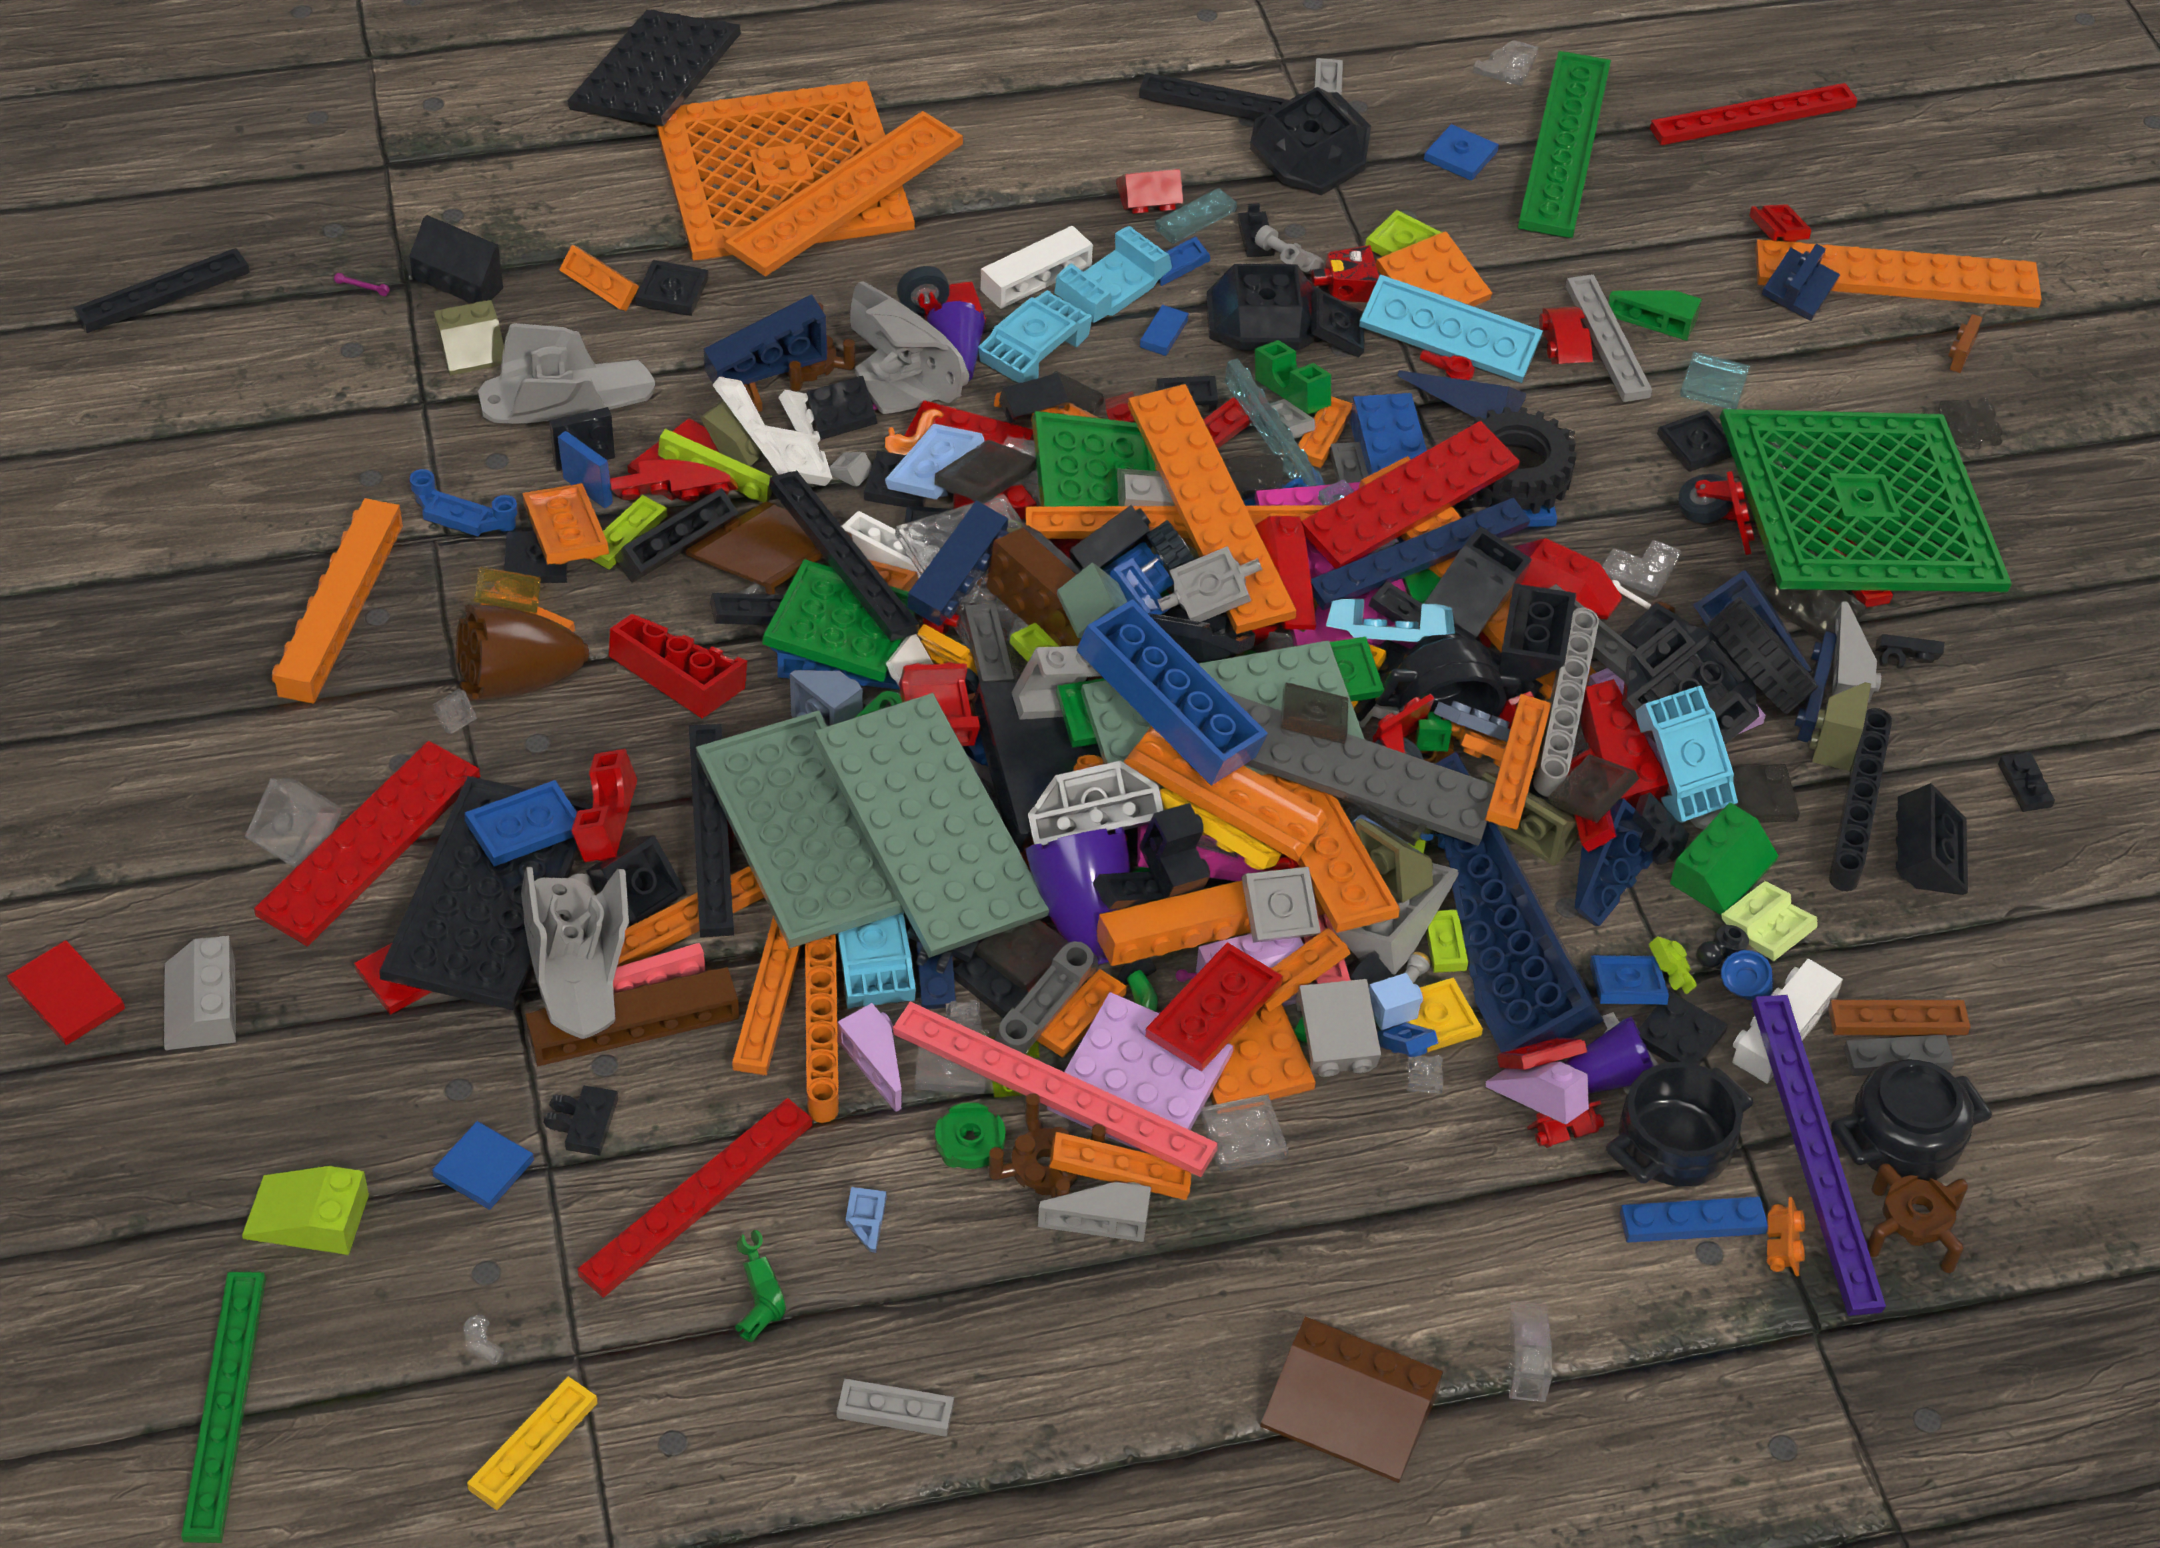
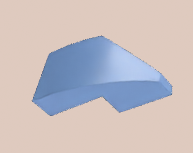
M851 1187L845 1220L846 1225L870 1252L876 1253L887 1193L886 1191Z

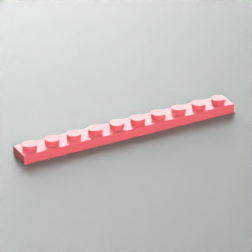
M911 1001L893 1026V1034L1020 1094L1025 1096L1032 1093L1037 1094L1040 1097V1103L1091 1127L1101 1124L1106 1128L1107 1134L1199 1177H1202L1217 1152L1218 1143Z

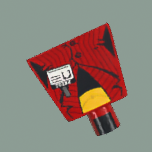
M1371 245L1330 252L1327 254L1326 267L1323 269H1312L1311 271L1313 286L1328 285L1330 295L1346 302L1368 303L1379 278Z

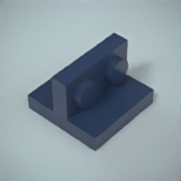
M1816 244L1810 253L1805 251L1804 254L1790 248L1763 288L1762 295L1812 321L1838 281L1840 274L1820 264L1826 248Z

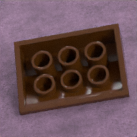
M1305 1316L1290 1348L1260 1427L1400 1483L1437 1398L1443 1371Z

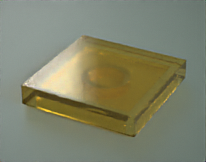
M481 566L477 574L474 602L537 613L541 578Z

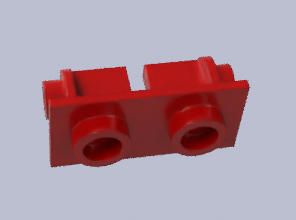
M1601 1101L1590 1103L1588 1110L1568 1124L1538 1113L1536 1114L1537 1120L1527 1128L1528 1130L1538 1129V1133H1535L1536 1142L1539 1146L1544 1145L1546 1148L1569 1141L1570 1136L1567 1127H1571L1575 1139L1597 1133L1599 1128L1604 1127L1602 1116L1595 1114L1594 1108L1599 1106Z

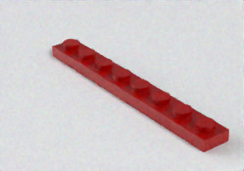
M1842 83L1651 120L1650 130L1660 145H1666L1856 107L1857 98L1847 84Z
M789 1098L785 1099L578 1268V1276L604 1298L812 1127V1117Z

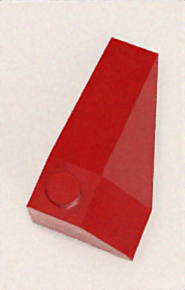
M1269 516L1257 523L1255 527L1296 609L1295 619L1280 623L1284 629L1315 630L1316 617L1306 537L1300 516Z

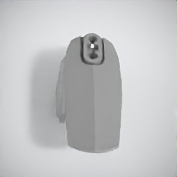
M864 281L859 282L854 288L851 303V328L877 351L856 366L855 374L857 377L863 375L870 399L882 414H889L918 408L923 400L929 402L941 400L951 403L962 396V387L966 386L969 382V373L963 357L953 344L935 327L900 302Z
M514 323L509 326L506 336L501 374L496 378L485 381L478 390V396L483 417L494 423H534L608 407L610 410L647 401L655 390V380L649 370L639 360L595 364L578 331H572L564 327Z
M526 867L521 890L524 925L534 972L550 1022L559 1029L573 1036L585 1039L605 1030L615 1021L613 980L625 939V930L629 924L625 870L617 869L603 890L595 895L590 886L574 878H539L534 881L533 867Z

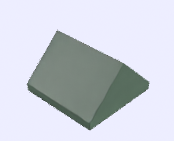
M1093 562L1057 591V596L1077 638H1082L1087 625L1127 603L1118 582Z

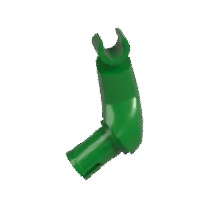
M758 1230L751 1232V1240L754 1246L747 1244L744 1234L737 1241L739 1252L748 1255L749 1260L743 1262V1266L755 1301V1307L736 1324L735 1328L737 1332L744 1329L739 1335L748 1342H753L771 1321H780L786 1311L784 1295L766 1255L759 1257L757 1249L762 1245L763 1237Z

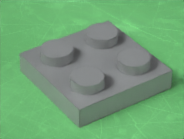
M1309 867L1247 873L1241 877L1253 943L1316 936L1321 933Z

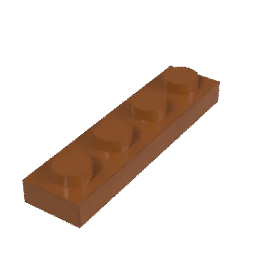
M1830 1000L1828 1006L1833 1035H1968L1971 1028L1964 1000Z

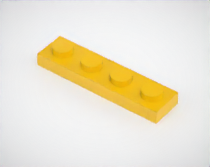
M1167 788L1160 789L1164 810L1190 803L1195 814H1198L1202 819L1204 826L1202 835H1209L1217 840L1216 845L1230 853L1235 851L1244 857V862L1257 870L1276 866L1281 853Z
M568 1376L467 1482L468 1490L495 1510H498L598 1404L597 1396Z

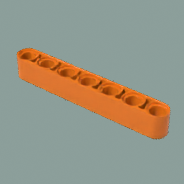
M836 934L805 943L807 1111L812 1120L820 1123L832 1121L839 1111Z

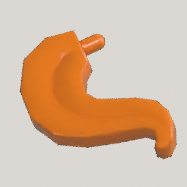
M936 409L925 411L919 420L916 434L912 437H905L901 434L895 435L894 428L890 427L888 429L889 436L885 437L886 450L890 453L907 455L933 425L935 417L942 418L943 413Z

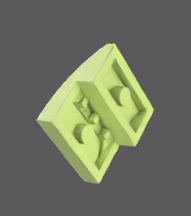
M1767 881L1761 883L1722 913V920L1727 925H1734L1745 931L1749 938V945L1773 961L1817 928L1816 916L1792 905L1790 893Z

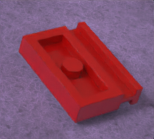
M1788 204L1763 205L1762 209L1751 206L1750 218L1772 241H1777V237H1781L1787 242L1810 239L1812 229Z

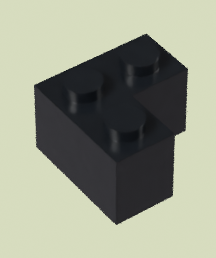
M1190 803L1154 813L1139 845L1164 899L1203 890L1210 877L1209 866L1204 859H1201L1196 849L1204 832L1201 817L1195 814Z

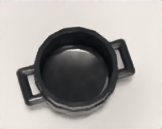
M1454 634L1437 635L1421 641L1405 654L1397 669H1393L1383 684L1384 692L1380 697L1375 698V702L1379 706L1397 707L1400 713L1404 710V706L1416 697L1422 699L1432 694L1435 699L1430 708L1431 712H1435L1438 702L1451 706L1454 700L1471 707L1470 713L1475 708L1491 716L1498 717L1502 713L1506 701L1512 699L1521 685V678L1517 675L1500 674L1490 651L1479 642Z
M1904 1059L1886 1062L1871 1071L1855 1097L1852 1113L1835 1119L1831 1123V1128L1855 1164H1868L1871 1169L1878 1172L1879 1167L1887 1163L1902 1178L1914 1175L1919 1176L1918 1179L1930 1181V1178L1937 1180L1953 1170L1969 1143L1973 1126L1988 1121L1992 1117V1112L1966 1076L1954 1077L1950 1072L1932 1062Z
M1688 1062L1658 1064L1643 1071L1631 1084L1629 1093L1625 1098L1619 1122V1136L1606 1145V1151L1639 1183L1645 1184L1652 1179L1675 1187L1699 1186L1718 1177L1730 1163L1738 1144L1743 1112L1753 1105V1098L1720 1068L1715 1067L1710 1070L1707 1067Z

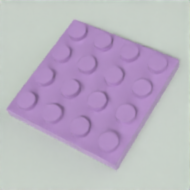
M1109 992L1064 1072L1191 1130L1233 1053V1045L1228 1043L1201 1072L1145 1037L1146 1028L1159 1013ZM1047 1106V1110L1092 1130L1091 1126ZM1106 1133V1135H1105V1136H1107V1137H1109V1138H1111V1139H1114V1140H1116V1141H1118V1142H1120V1143H1123V1144H1125V1145H1127V1146H1129V1147H1132V1148H1134V1149H1136V1150H1138V1151H1140V1152L1147 1153V1152H1145V1151H1143V1150H1141V1149H1139V1148H1137V1147H1135V1146H1132V1145H1130V1144H1128V1143H1126V1142H1124V1141H1122V1140H1119V1139H1117V1138H1115V1137H1113V1136H1111V1135H1109V1134H1107V1133Z

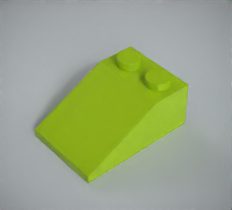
M324 1166L264 1175L242 1234L243 1239L349 1255L369 1197L364 1171Z

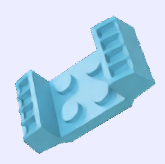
M1127 226L1115 233V250L1084 272L1072 263L1065 267L1056 277L1054 294L1061 297L1067 303H1071L1074 307L1080 308L1083 312L1091 314L1093 316L1092 322L1094 323L1107 315H1115L1154 288L1157 281L1172 269L1170 256L1149 239L1135 231L1131 226Z
M1047 290L1036 298H1029L994 327L991 335L978 346L980 362L1017 383L1037 379L1039 376V362L1060 344L1066 341L1074 347H1078L1088 337L1093 316L1083 312L1080 308L1074 307L1071 303H1067Z
M1364 599L1332 601L1326 623L1328 627L1349 631L1354 638L1366 636L1367 639L1421 642L1432 635L1455 634L1452 608L1431 603L1422 604L1420 628H1418L1419 622L1395 621V626H1387V620L1364 619L1363 623Z
M1701 685L1645 703L1636 710L1640 732H1653L1672 793L1661 797L1666 810L1677 821L1683 822L1722 809L1729 802L1732 804L1738 803L1733 784L1734 773L1715 712L1710 708Z
M903 913L836 934L838 936L844 973V994L847 1009L865 1007L871 1003L873 1005L915 1001L916 988Z

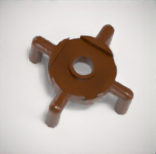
M818 303L823 311V304ZM827 336V360L801 367V363L798 361L790 362L789 371L785 372L790 378V389L799 392L804 381L817 380V376L824 373L827 376L834 368L854 369L855 341L852 339L844 340L843 357L836 356L833 339Z
M1034 1093L1029 1094L1026 1097L1025 1122L1029 1132L1020 1135L1016 1139L1010 1163L1003 1164L1004 1152L1001 1148L994 1147L990 1150L989 1176L993 1180L1014 1176L1016 1181L1024 1188L1027 1185L1035 1189V1193L1051 1195L1052 1198L1070 1194V1187L1074 1184L1078 1174L1049 1168V1166H1043L1038 1163V1160L1042 1157H1051L1052 1141L1055 1133L1069 1134V1132L1062 1127H1055L1053 1129L1042 1128L1039 1120L1040 1097ZM1101 1124L1094 1125L1092 1127L1091 1140L1105 1143L1106 1128Z
M1882 1164L1878 1169L1871 1190L1875 1195L1882 1196L1885 1194L1888 1184L1891 1187L1882 1208L1886 1220L1873 1228L1867 1244L1870 1257H1877L1885 1238L1897 1232L1914 1246H1921L1925 1243L1940 1240L1947 1248L1941 1263V1269L1946 1273L1954 1272L1963 1252V1245L1951 1230L1956 1221V1211L1959 1210L1967 1192L1968 1183L1964 1179H1958L1945 1186L1931 1178L1930 1181L1918 1179L1919 1176L1914 1175L1902 1178L1890 1164ZM1912 1205H1924L1929 1210V1213H1918L1913 1209Z

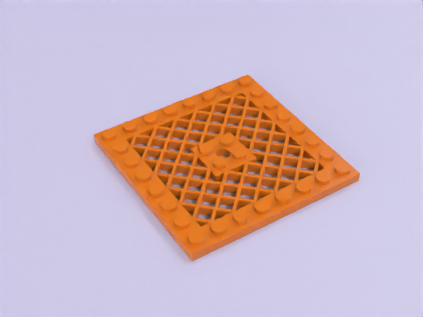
M855 81L846 84L826 85L808 89L802 88L785 92L681 105L664 126L655 125L693 261L732 255L725 250V241L755 222L750 220L752 216L758 219L826 175L821 172L823 169L829 172L885 136L867 81ZM834 113L836 115H839L840 117L836 118L831 115ZM808 117L813 120L810 122L805 120V118ZM779 121H782V122H785L786 124H785V125H781V124H779L778 122H779ZM752 124H754V125L759 126V128H758V129H755V128L750 127V126H751ZM822 124H825V125H827V126H829V127L826 129V128L822 127L821 125H822ZM797 127V128L801 129L802 131H801V132H798V131H795L794 129ZM728 128L732 131L729 133L727 131H724V129ZM700 131V132L704 133L705 135H704V136H700V135H698L697 133ZM768 131H771V132L775 133V135H774V136L769 135V134H767V132H768ZM838 131H841V132H844V133H846V134L843 136V135L838 134L837 132H838ZM813 134L818 136V138L814 139L810 136ZM741 135H745V136H747L748 138L745 140V139L741 138L740 136H741ZM716 138V139L721 140V142H720V143H717V142H714L713 140ZM784 138H787V139H790V140H792V141H791L790 143H788V142H786V141H783V139H784ZM759 141V142L763 143L764 145H763V146H759V145H757L756 143ZM828 141H830V142L834 143L835 145H834V146H831V145L826 144V143H827ZM731 145H733V146L737 147V149H736V150H733V149H731V148H729V147H730ZM844 148L849 149V150H851V152H850V153H847V152L843 151V149H844ZM703 149H706V150H709L710 152H709L708 154H706V153L702 152V150H703ZM820 152L824 155L821 157L819 155H816V153ZM723 156L727 159L723 161L718 159V157ZM837 159L841 162L838 164L833 162L832 160ZM739 163L743 166L739 168L737 166H734V164ZM710 166L712 168H715V170L712 172L707 168ZM726 173L731 175L732 177L728 179L723 175ZM742 180L747 182L748 184L745 186L740 184L739 182ZM714 184H716V185L720 186V188H719V189H715V188H713L712 186H713ZM903 185L817 243L915 230V221ZM732 191L737 195L734 197L732 195H729L728 193ZM775 194L777 196H780L781 198L777 200L772 196ZM748 198L753 200V202L750 204L745 202V200ZM721 202L726 204V206L720 207L717 204ZM764 205L769 207L770 209L766 211L761 207ZM737 209L739 211H742V213L739 215L737 213H734L733 211ZM726 220L728 222H731V224L728 226L723 224L722 222Z

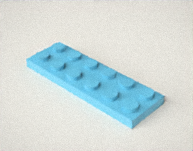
M1381 274L1359 324V327L1442 356L1451 357L1455 355L1467 357L1471 360L1474 367L1520 383L1524 380L1543 330Z

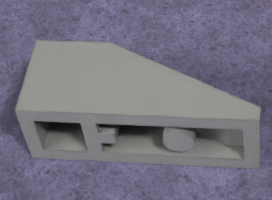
M1841 602L1835 620L1837 639L1834 648L1832 696L1867 682L1871 683L1868 702H1870L1874 691L1878 692L1880 689L1881 673H1876L1877 660L1849 603Z
M1113 1182L1040 1201L1038 1227L1144 1242L1151 1187L1135 1182Z

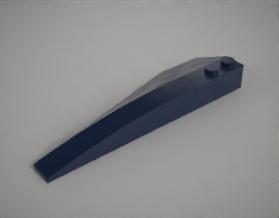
M1457 752L1436 763L1439 766L1470 776ZM1487 821L1479 846L1443 834L1446 845L1444 846L1446 858L1449 861L1450 868L1458 870V877L1453 883L1452 888L1464 934L1463 939L1469 959L1468 967L1475 989L1473 991L1475 1002L1500 1051L1503 1053L1557 1037L1573 1038L1604 1021L1499 826Z

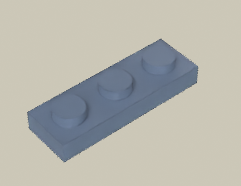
M1454 700L1451 706L1438 702L1434 714L1507 742L1510 733L1508 728L1510 722L1475 708L1470 713L1471 707Z

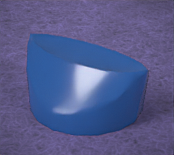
M1741 950L1731 954L1724 961L1720 969V979L1726 989L1732 994L1751 1001L1755 997L1771 996L1773 994L1772 968L1769 961L1762 954L1752 950Z

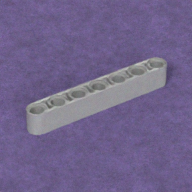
M1581 607L1573 611L1565 666L1556 669L1550 703L1552 704L1533 780L1535 790L1547 797L1556 796L1560 793L1570 769L1599 624L1597 614L1588 608Z

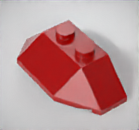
M1547 538L1514 546V548L1532 559L1525 578L1521 583L1522 585L1549 589L1557 584L1564 591L1576 593L1575 600L1585 608L1594 611L1599 619L1607 620L1622 601L1621 594L1599 562Z

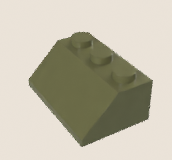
M1485 772L1481 780L1495 785L1498 774ZM1528 792L1518 829L1499 826L1506 838L1554 867L1576 844L1579 833L1576 820L1572 816L1563 813L1548 804L1544 799Z

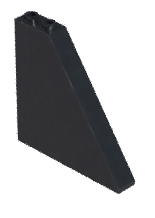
M979 682L972 701V707L975 716H978L979 733L1003 822L1021 853L1027 847L1034 844L1028 813L1035 806L1054 776L1072 772L1077 764V759L1081 756L1095 755L1101 758L1102 756L1098 744L1072 747L1063 717L1019 719L1011 693L1017 682Z

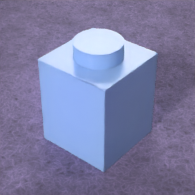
M1407 973L1370 984L1369 993L1374 1019L1381 1030L1418 1018L1423 996L1419 986L1412 983Z

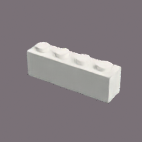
M1070 226L981 268L980 290L1002 309L1056 283L1057 275L1071 263L1080 270L1092 266L1093 244L1075 227Z
M860 511L856 512L842 525L845 531L852 533L853 541L867 559L915 571L918 574V578H920L938 553V551Z
M1807 959L1800 969L1794 967L1785 981L1786 986L1783 989L1778 987L1771 995H1788L1802 1041L1828 1010L1830 1000H1836L1843 979L1814 961ZM1754 1016L1750 1024L1752 1027L1748 1031L1742 1030L1733 1043L1736 1052L1732 1063L1768 1084L1773 1078V1072L1756 1017Z

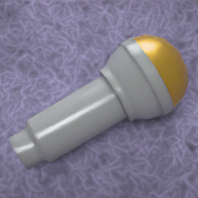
M1414 952L1409 956L1405 973L1408 974L1413 984L1418 976L1429 970V957L1422 952Z

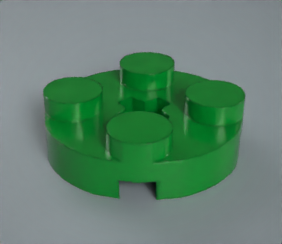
M961 1103L950 1108L949 1113L942 1120L940 1117L935 1128L936 1148L943 1157L944 1163L952 1168L960 1167L965 1169L989 1166L990 1150L994 1147L1003 1150L1005 1146L1006 1130L1002 1118L998 1114L996 1117L993 1113L988 1112L989 1107L979 1103ZM966 1131H973L974 1136H979L975 1140L963 1138L966 1136Z

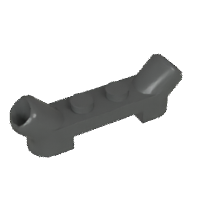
M1074 941L1067 943L1053 958L1052 965L1015 1009L1012 1007L1002 1019L998 1033L993 1040L1026 1054L1082 984L1097 971L1098 959L1092 950L1082 942Z

